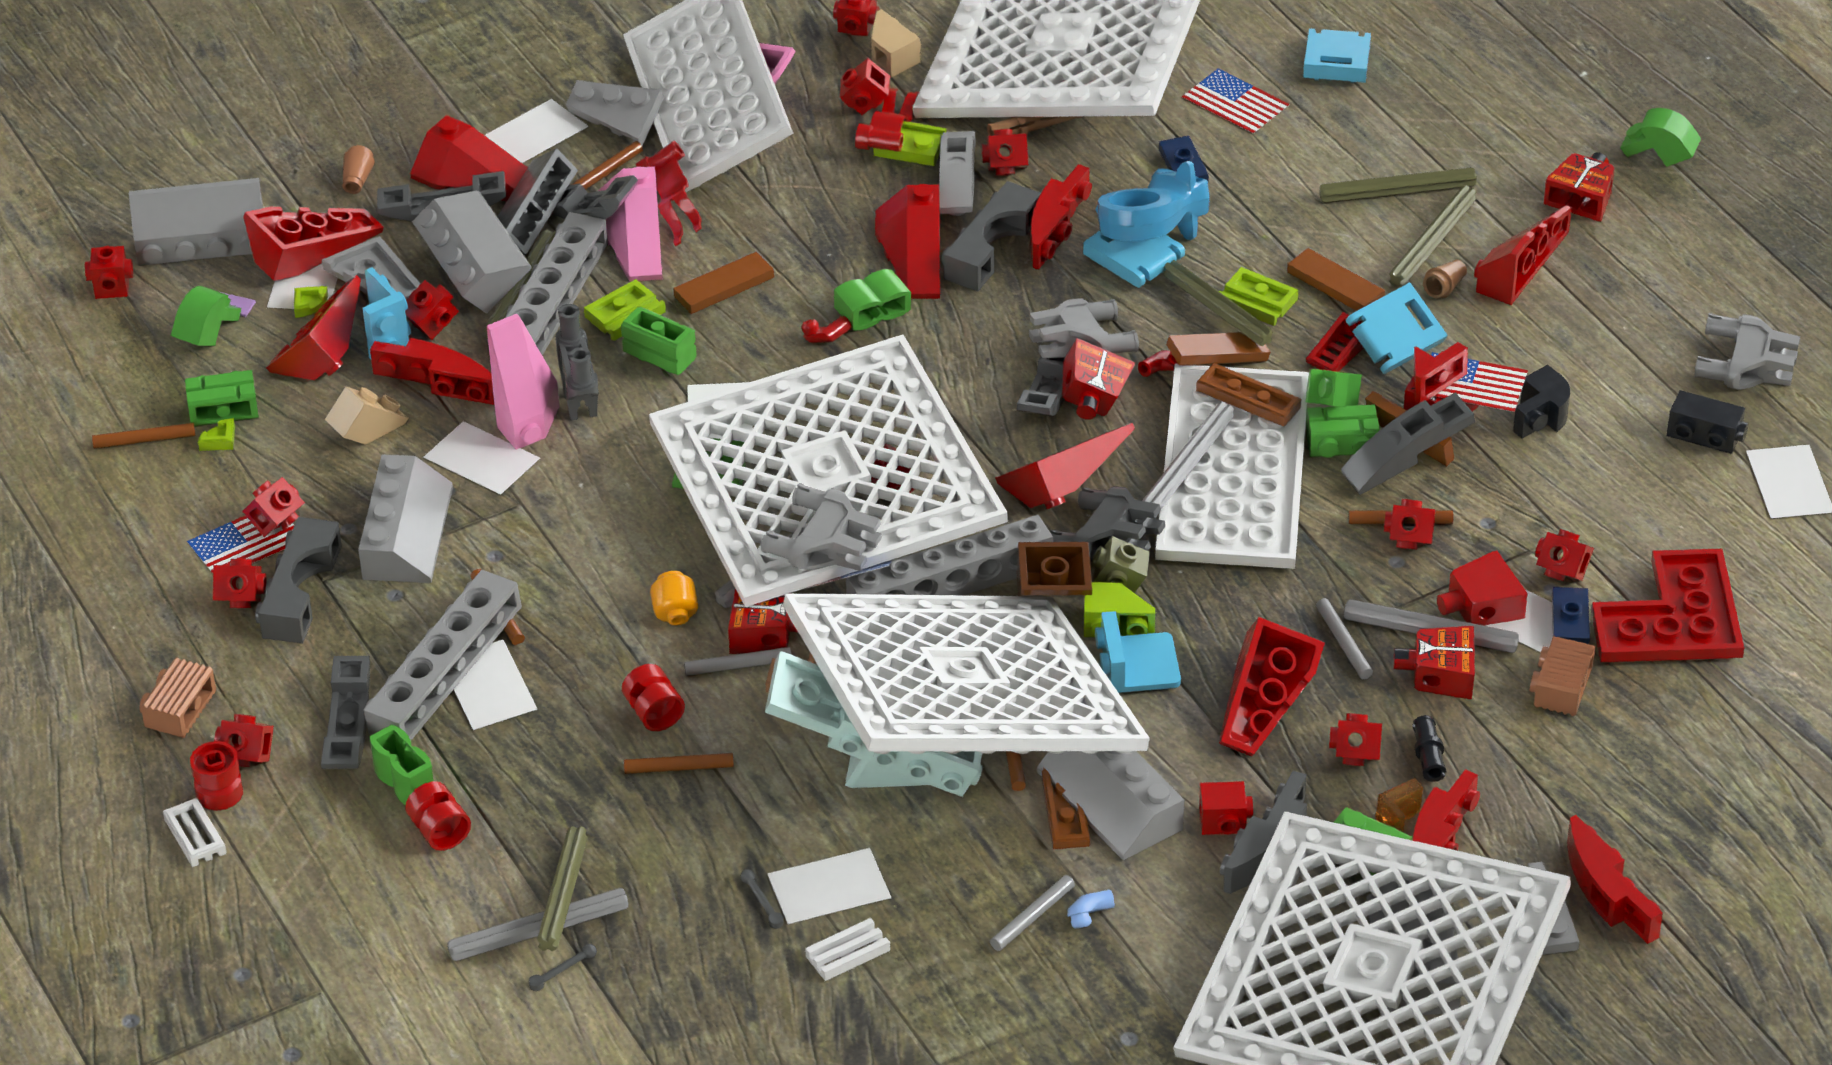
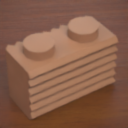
M1553 636L1550 646L1542 647L1538 667L1542 669L1540 672L1534 670L1529 690L1535 693L1534 706L1536 708L1542 707L1544 710L1548 708L1550 711L1563 712L1565 715L1569 713L1571 716L1577 714L1593 667L1595 646Z
M174 658L167 669H162L159 672L156 686L152 692L145 693L141 699L139 709L143 716L144 727L185 738L186 733H189V729L196 722V718H199V714L202 713L203 708L205 709L209 699H212V695L216 692L213 669L210 666L199 665L197 662L193 664L191 661L186 662L184 659Z

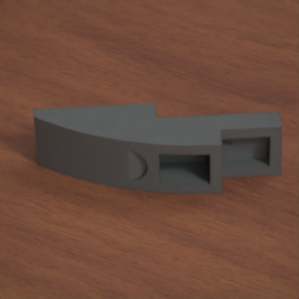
M1456 392L1431 406L1424 400L1377 432L1341 468V472L1356 492L1361 495L1417 464V454L1475 423L1474 414Z
M1292 771L1286 784L1280 783L1278 786L1273 808L1268 807L1262 819L1252 816L1246 828L1238 830L1234 841V850L1232 854L1227 853L1224 856L1220 867V875L1224 876L1223 892L1231 894L1251 884L1284 812L1302 816L1307 815V804L1304 803L1306 774Z

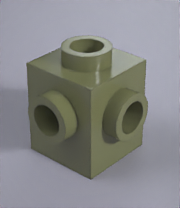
M1112 536L1104 548L1100 546L1093 556L1092 566L1095 567L1093 582L1121 583L1135 593L1147 577L1150 552Z

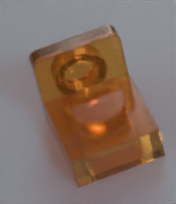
M1416 778L1378 794L1377 811L1375 813L1376 821L1392 826L1404 833L1405 820L1414 817L1421 811L1423 786Z

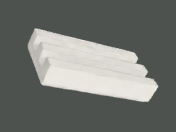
M197 798L163 811L165 822L192 867L199 865L198 859L204 858L206 862L212 860V854L216 852L219 856L227 854L224 842ZM193 810L209 837L210 844L206 845L187 811ZM176 815H179L198 849L194 850L178 823Z
M869 918L805 948L806 958L824 981H827L889 952L890 941L886 937H882V931L879 928L875 929L874 921ZM871 942H874V943H872V944H870V945H868V946H866V947H864V948H862V949H860V950L855 951L856 949H858V948H860V947H863V946H865V945H867V944H869V943H871ZM841 957L840 959L824 966V964Z

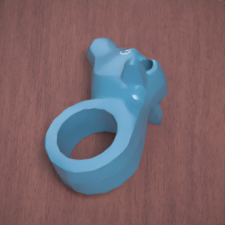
M1185 161L1179 166L1177 171L1163 168L1157 169L1152 174L1148 188L1125 189L1102 195L1098 199V205L1095 209L1098 214L1101 235L1119 241H1141L1162 237L1178 226L1180 233L1185 239H1194L1198 231V216L1205 215L1209 211L1210 193L1208 180L1196 177L1194 164L1191 161Z

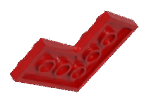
M1722 548L1652 551L1651 562L1659 600L1592 602L1591 616L1600 662L1743 658L1745 648Z

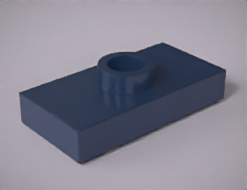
M1190 136L1159 141V152L1169 170L1177 171L1183 162L1191 161L1194 164L1195 176L1209 181V174Z
M1552 588L1553 636L1589 644L1588 588Z

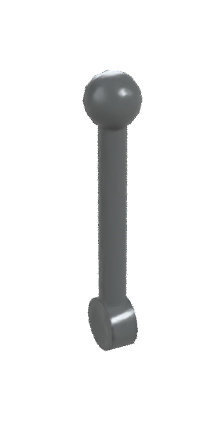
M750 869L743 870L740 878L750 886L769 916V926L775 929L782 927L784 923L783 915L773 910L755 882L754 872Z
M586 944L582 952L543 975L531 976L529 978L530 989L540 991L544 987V982L585 958H593L597 953L596 947L593 944Z

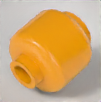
M664 572L651 585L650 595L653 611L656 618L661 621L668 622L674 626L682 625L697 612L699 603L694 581L682 572Z

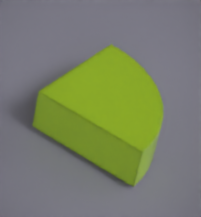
M327 286L294 288L295 318L315 313L328 299Z
M234 418L220 420L217 422V426L207 432L206 430L203 431L198 439L199 451L233 450L235 436Z

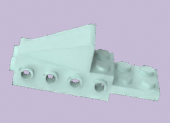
M779 652L774 663L765 713L829 736L827 747L851 755L845 786L850 788L931 785L963 797L970 784L974 786L977 784L983 768L980 764L983 753L978 751H960L957 754H949L943 751H925L922 754H913L908 751H890L887 754H878L868 751L819 666L788 653Z

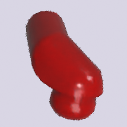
M840 316L829 325L819 327L817 320L810 319L802 323L801 329L804 332V339L810 343H831L851 329V323L847 317Z
M1162 350L1139 362L1138 371L1143 377H1148L1157 371H1174L1175 364L1178 363L1170 350Z

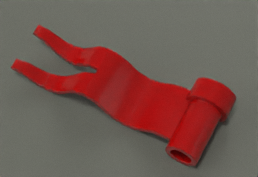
M889 89L888 96L884 98L882 111L874 112L870 125L859 123L855 136V148L863 150L878 148L900 152L904 140L903 133H900L904 121L911 122L913 116L912 107L919 92L907 93L900 113L896 114L894 112L898 89Z
M672 141L653 156H646L636 163V167H655L656 190L661 197L658 209L674 234V245L678 246L681 243L683 227L671 201L674 200L693 224L695 232L702 229V220L685 192L689 184L678 164V161L685 156L684 152L677 142Z

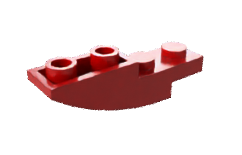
M1078 164L1063 182L1051 178L1041 192L1031 221V260L1033 268L1039 270L1047 259L1050 260L1054 256L1058 246L1070 237L1073 227L1070 218L1074 215L1078 205L1083 200L1088 199L1092 190V183L1089 182L1090 168Z
M410 338L406 346L374 341L370 348L374 375L430 384L431 394L495 405L491 372L473 359L455 350Z
M1465 769L1448 792L1437 787L1433 788L1418 815L1413 841L1458 851L1459 845L1455 843V838L1461 826L1463 816L1467 811L1472 812L1475 809L1480 798V792L1477 791V774Z
M1577 815L1570 817L1567 838L1568 856L1574 876L1587 900L1611 927L1624 921L1647 944L1660 937L1663 916L1659 906L1641 893L1631 879L1623 876L1625 860L1619 851L1611 848L1598 836L1593 827L1586 825Z

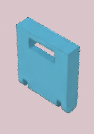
M1309 28L1303 78L1350 81V83L1366 82L1371 33L1359 36V32L1324 29L1321 30V33H1316L1315 29ZM1321 61H1326V62H1339V63H1351V64L1325 63V62H1321Z
M1098 231L1083 242V254L1138 288L1145 284L1146 279L1151 281L1166 270L1164 266L1167 262L1171 263L1173 260H1179L1185 256L1183 245L1167 235L1149 240L1119 241L1103 236Z
M1411 283L1359 309L1345 320L1349 326L1363 320V323L1359 324L1352 332L1374 363L1385 359L1388 355L1390 360L1386 361L1379 368L1383 374L1413 359L1414 347H1418L1426 352L1441 344L1448 336ZM1408 306H1410V308L1413 310V312L1418 317L1420 322L1423 324L1425 330L1421 328V326L1418 324V322L1413 317L1411 312L1408 310Z

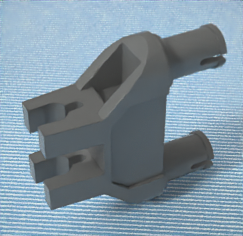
M565 304L558 309L560 329L556 333L555 338L559 371L570 419H578L577 409L580 407L582 400H584L585 406H588L590 417H596L599 395L597 374L593 371L587 335L580 327L579 307L574 304Z
M1113 486L1107 491L1084 487L1078 495L1079 507L1083 510H1096L1085 526L1081 527L1076 533L1051 530L1050 532L1053 536V542H1088L1090 562H1092L1096 550L1100 546L1104 548L1112 536L1148 551L1151 547L1149 541L1140 540L1144 534L1160 535L1166 525L1164 520L1155 519L1161 511L1160 504L1135 500L1126 487Z

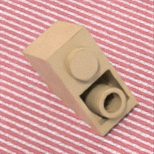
M882 9L878 10L871 37L872 62L889 74L890 77H893L920 63L921 42L915 33L909 31L897 19L891 17Z
M346 386L325 421L344 438L366 445L403 426L409 418L399 410L401 405L387 395L379 398L366 388L361 387L360 390H356Z

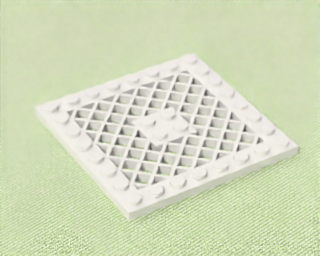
M961 0L912 107L915 118L1155 116L1200 0Z
M903 334L649 414L650 424L745 607L858 571L839 565L816 570H802L791 566L786 558L761 551V541L766 532L756 529L758 524L770 526V531L777 534L781 530L792 532L794 534L791 538L795 539L802 534L815 514V510L793 505V492L799 483L825 492L831 488L841 490L846 494L855 510L882 518L880 521L881 525L876 531L881 533L882 539L876 548L866 546L861 555L867 557V562L862 569L1008 522L1005 507ZM870 383H874L881 385L882 387L880 390L869 388L868 386ZM838 393L850 395V398L844 400L836 396ZM860 399L872 401V404L867 406L858 402ZM806 403L818 405L817 410L805 408ZM882 405H887L895 409L893 412L882 410L881 407ZM828 409H833L841 413L839 416L827 414ZM775 413L786 415L784 421L772 417ZM855 415L863 419L861 422L849 420V417ZM797 419L809 422L806 427L794 424ZM873 421L884 423L885 426L882 429L871 426ZM743 423L754 426L752 431L740 427ZM819 425L831 428L828 433L816 430ZM895 427L908 430L906 434L893 432ZM765 429L777 432L774 437L762 434ZM711 433L722 436L720 441L708 437ZM848 433H852V434H853V436L851 437V439H850ZM917 433L920 435L921 439L916 438ZM787 435L799 438L796 443L784 440ZM863 437L876 440L873 445L861 442ZM733 439L744 442L742 447L730 443ZM885 443L898 446L896 451L883 448ZM755 445L767 448L764 453L752 450ZM908 449L921 452L918 457L906 454ZM706 451L712 452L710 457L708 456ZM777 451L781 452L782 458L775 456ZM723 455L734 458L732 463L724 462L720 459ZM860 455L866 456L864 461L862 460ZM930 455L932 456L934 461L928 460ZM876 459L889 462L886 467L874 464ZM745 461L757 464L754 470L742 467ZM898 465L911 468L909 473L900 472L896 469ZM767 467L779 471L776 476L764 473ZM922 471L933 474V477L930 480L919 477V474ZM718 473L724 475L722 479H720ZM790 474L793 480H789L786 478ZM871 477L879 479L876 484L871 483ZM734 478L745 480L746 483L744 486L732 483ZM943 478L945 479L947 484L941 483ZM888 482L901 485L899 490L886 486ZM757 484L769 487L766 492L754 489ZM911 488L924 491L922 496L910 494L909 491ZM781 490L791 493L789 498L777 496V493ZM856 492L869 495L866 501L854 498ZM934 494L947 497L944 503L932 500ZM730 496L736 497L734 502H732ZM879 498L891 501L889 507L876 503ZM746 501L758 503L756 509L744 506ZM901 505L913 507L914 510L912 513L899 510ZM769 507L781 510L779 515L766 511ZM791 513L804 516L801 522L789 519ZM742 519L749 520L746 526L743 523ZM754 542L760 543V546H759L758 549H757V547H756V545H755Z
M785 594L784 609L868 751L878 754H887L890 751H908L913 754H922L925 751H943L949 754H957L960 751H978L984 754H992L995 751H1013L1019 754H1026L1030 751H1047L1054 754H1061L1064 751H1082L1088 754H1095L1098 751H1116L1123 754H1129L1132 751H1147L1149 736L1052 597Z
M1284 812L1173 1047L1175 1056L1207 1065H1420L1438 1057L1442 1065H1495L1570 889V877ZM1333 863L1339 864L1341 866L1336 868ZM1323 864L1326 866L1328 871L1311 878L1308 871ZM1369 872H1374L1377 874L1371 876ZM1354 874H1361L1363 880L1346 886L1343 879ZM1299 876H1301L1304 882L1295 885ZM1405 880L1413 881V882H1411V883H1409V884H1406ZM1395 881L1399 888L1382 895L1379 887ZM1333 883L1337 885L1338 891L1324 897L1319 892V889ZM1440 888L1447 889L1448 891L1442 892ZM1431 889L1434 897L1418 903L1414 896ZM1371 891L1374 899L1357 905L1354 898ZM1310 893L1312 894L1314 901L1297 907L1294 900ZM1467 897L1471 905L1454 912L1450 904ZM1477 897H1482L1485 899L1479 901ZM1407 900L1410 907L1397 913H1393L1389 907ZM1347 902L1350 909L1333 916L1330 908ZM1286 904H1287V906L1289 907L1290 911H1289V912H1286V913H1284V914H1282V912H1283V910H1284V908H1285V906H1286ZM1503 906L1507 913L1490 920L1486 912ZM1440 908L1444 910L1446 915L1429 922L1426 914ZM1382 910L1386 916L1385 918L1371 924L1367 922L1366 916ZM1318 913H1323L1325 920L1308 926L1305 919ZM1478 916L1482 924L1466 931L1462 923ZM1418 918L1422 926L1405 933L1401 925ZM1358 921L1360 925L1352 924V922ZM1298 923L1301 928L1300 931L1286 937L1283 936L1281 929ZM1349 924L1348 929L1344 935L1343 931L1341 930V927ZM1454 927L1457 935L1441 941L1437 934ZM1507 928L1502 939L1498 931ZM1393 929L1396 934L1387 931ZM1331 931L1334 932L1336 939L1319 945L1316 938ZM1272 934H1274L1276 941L1268 944ZM1490 935L1494 943L1477 950L1473 942ZM1429 938L1433 945L1423 949L1422 940ZM1309 942L1312 947L1311 950L1297 956L1294 955L1291 950L1292 948ZM1465 946L1470 954L1453 961L1449 953ZM1284 952L1288 960L1270 967L1266 959ZM1336 954L1332 964H1330L1327 957ZM1441 957L1444 965L1431 971L1426 969L1424 963ZM1494 958L1493 963L1489 969L1485 961ZM1320 961L1323 969L1309 975L1305 974L1302 969L1303 967ZM1258 964H1260L1263 970L1254 974ZM1477 965L1481 973L1464 980L1460 972ZM1416 968L1420 975L1411 979ZM1295 971L1299 979L1281 986L1278 978ZM1452 976L1456 984L1439 991L1435 983ZM1270 982L1274 990L1256 997L1252 989ZM1323 983L1325 992L1317 995L1313 987ZM1428 987L1432 995L1415 1002L1410 994ZM1481 988L1476 1000L1472 992ZM1306 991L1309 999L1292 1006L1288 998ZM1246 993L1249 1000L1240 1004L1244 994ZM1464 996L1468 1004L1451 1011L1447 1003ZM1403 998L1407 1006L1398 1009ZM1351 999L1360 1000V1001L1353 1004V1002H1352ZM1342 1000L1345 1008L1328 1015L1324 1007ZM1281 1001L1285 1009L1267 1016L1264 1008ZM1439 1006L1443 1015L1426 1022L1422 1013ZM1387 1007H1388V1008H1392V1009H1396V1010L1393 1011V1012H1389V1010L1387 1009ZM1378 1008L1382 1016L1364 1023L1361 1015ZM1317 1010L1321 1018L1303 1025L1300 1017ZM1256 1012L1260 1020L1242 1027L1239 1019ZM1414 1017L1418 1026L1401 1033L1397 1024ZM1353 1019L1357 1027L1339 1034L1335 1026ZM1468 1019L1463 1030L1459 1022ZM1292 1021L1296 1029L1278 1036L1274 1028ZM1451 1026L1455 1035L1438 1041L1433 1033ZM1389 1028L1393 1036L1376 1043L1372 1035ZM1328 1030L1332 1038L1314 1045L1310 1037ZM1267 1032L1270 1037L1262 1036L1260 1034ZM1426 1037L1430 1045L1412 1052L1408 1044ZM1364 1039L1368 1047L1351 1054L1347 1046ZM1303 1041L1306 1046L1298 1045L1296 1043ZM1401 1048L1405 1056L1387 1063L1383 1055ZM1455 1049L1451 1061H1449L1445 1053ZM1339 1050L1342 1055L1334 1054L1332 1052ZM1376 1059L1378 1064L1370 1063L1369 1061Z

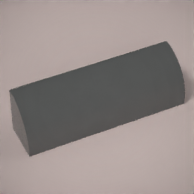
M557 148L532 160L497 216L524 256L529 251L578 171Z

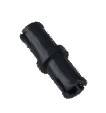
M1422 715L1417 717L1413 721L1414 724H1412L1416 737L1414 750L1417 758L1421 760L1424 778L1430 782H1437L1442 780L1447 772L1442 757L1444 745L1437 735L1434 718Z

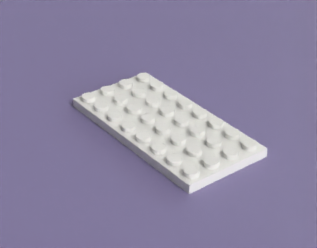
M684 0L623 34L641 87L661 90L664 99L656 114L654 124L663 148L672 141H675L684 152L685 156L678 161V164L689 184L685 192L699 187L706 181L728 171L737 164L793 134L742 0Z
M1175 364L1164 472L1217 404L1223 402L1196 391L1197 381L1210 366H1179ZM1225 367L1301 398V408L1283 427L1233 406L1234 417L1161 509L1159 520H1164L1166 527L1160 535L1157 534L1155 560L1295 569L1307 402H1305L1309 372Z

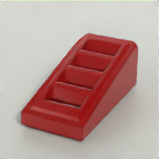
M1342 312L1306 357V362L1321 370L1339 372L1364 349L1352 332L1363 322L1359 321L1349 326L1345 321L1349 315ZM1347 334L1350 337H1352V339L1350 340L1344 337V335ZM1339 341L1346 345V347L1344 348L1336 343ZM1331 348L1340 354L1337 356L1328 350ZM1324 356L1334 362L1330 364L1320 359V357Z

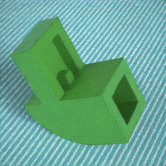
M1653 108L1647 111L1642 123H1636L1627 130L1626 137L1620 148L1626 157L1653 148L1665 166L1668 167L1692 158L1701 137L1692 124L1680 113L1666 108Z
M196 286L182 300L175 317L171 336L197 346H215L221 322L239 321L242 308L231 305V299L228 298L229 295L204 286Z
M1309 368L1305 402L1336 407L1358 405L1362 375Z

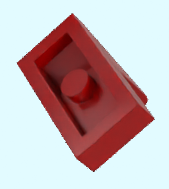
M1457 342L1435 357L1418 347H1414L1416 403L1419 404L1424 400H1429L1467 375L1468 348Z

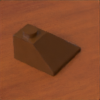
M1018 542L1016 572L1018 596L1060 597L1092 595L1088 542Z

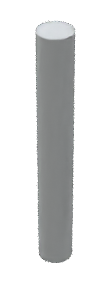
M1326 598L1319 600L1316 603V608L1361 679L1370 678L1373 670L1333 606Z
M790 647L687 661L684 662L685 674L690 676L771 664L772 658H777L780 651L791 655Z
M1064 875L991 938V946L995 950L1001 951L1075 886L1073 879L1068 875Z

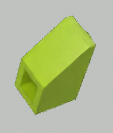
M1092 582V595H1085L1084 637H1095V628L1101 627V613L1116 611L1120 636L1155 633V608L1121 583Z

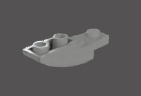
M975 131L943 132V135H941L940 214L948 213L953 216H959L973 211Z

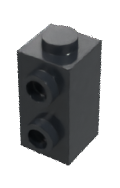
M1680 390L1670 409L1666 436L1732 454L1737 442H1744L1748 431L1749 423L1744 422L1745 407Z

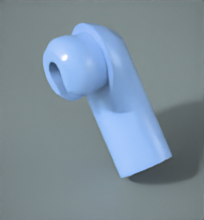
M1109 889L1080 896L1068 908L1067 914L1068 917H1071L1072 927L1075 929L1087 927L1091 924L1089 913L1114 908L1112 891Z

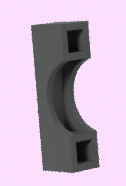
M1009 181L999 191L994 192L990 202L983 210L980 209L976 213L967 228H963L957 240L944 250L941 259L944 265V279L979 291L994 274V248L990 243L1005 236H1026L1031 230L1033 211L1041 193Z
M298 517L293 530L287 532L285 550L283 554H279L277 557L274 577L268 579L263 603L259 602L256 608L255 620L256 623L260 624L263 639L303 644L313 617L310 596L308 593L300 590L298 586L312 575L333 570L342 548L338 522Z

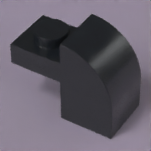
M1549 365L1540 368L1525 378L1520 404L1515 409L1513 432L1522 439L1534 432L1540 431L1546 425L1558 432L1566 424L1570 386L1567 380Z

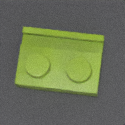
M904 121L900 132L904 135L902 150L897 152L873 148V154L877 157L935 166L940 155L941 135H943V132H947V128Z
M1243 267L1225 284V289L1219 291L1256 319L1275 326L1279 317L1282 318L1298 300V289Z
M635 279L585 306L584 317L604 334L609 333L611 339L615 341L622 337L621 324L637 307H643L659 315L666 313V307L663 300L658 301L652 291Z

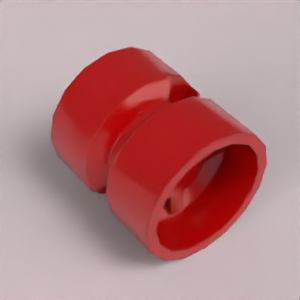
M656 664L641 665L625 677L621 691L646 729L658 732L666 730L675 725L685 711V703L661 667Z
M221 741L207 742L198 746L190 757L196 798L204 808L209 810H226L235 806L243 795L237 751L232 745Z
M431 781L419 786L409 795L405 804V811L433 849L445 851L454 848L467 837L471 830V820L460 804L456 802L446 785L441 782Z

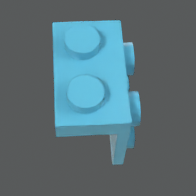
M372 267L365 270L369 305L362 308L370 360V348L374 341L406 346L411 334L410 326L406 320L405 310L408 309V305L404 295L400 291L396 292L390 286L387 278L383 274L379 275Z
M1116 611L1101 613V627L1095 628L1097 649H1102L1103 653H1100V667L1107 674L1108 679L1118 693L1177 688L1180 686L1181 676L1173 637L1170 633L1120 636Z

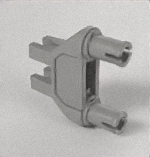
M1083 298L1069 299L1055 309L1030 313V321L1033 326L1046 324L1043 328L1029 330V337L1032 342H1053L1050 345H1039V353L1042 358L1065 357L1076 338L1112 353L1137 352L1139 349L1138 335L1135 333V330L1108 334L1097 322L1117 320L1118 306L1115 299L1090 303Z
M1712 313L1708 314L1705 334L1735 338V349L1732 359L1729 358L1728 362L1698 356L1694 377L1724 381V385H1727V388L1739 390L1761 383L1791 385L1793 368L1798 351L1795 350H1798L1800 336L1775 331L1756 316L1743 314L1737 319Z
M799 483L793 492V505L815 510V514L802 534L795 539L770 530L766 531V535L763 536L761 541V551L786 558L791 566L802 570H816L839 565L861 571L867 562V557L861 555L866 546L876 548L882 539L881 533L876 532L881 522L879 518L855 510L846 494L841 490L831 488L825 492Z

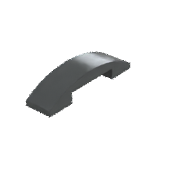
M501 171L472 175L473 186L411 194L409 184L378 188V214L390 218L413 221L436 198L476 190L482 194L488 205L492 206L506 197L505 173Z
M634 175L615 178L606 190L589 193L581 184L569 185L551 214L565 219L569 212L607 219L616 212L634 190L638 179Z
M1040 356L1037 375L1030 389L1023 390L1017 402L1018 411L1048 416L1057 414L1064 401L1062 389L1063 362L1065 357L1042 358Z
M334 656L331 675L332 697L327 737H324L322 769H358L360 766L367 727L363 710L369 701L370 656Z

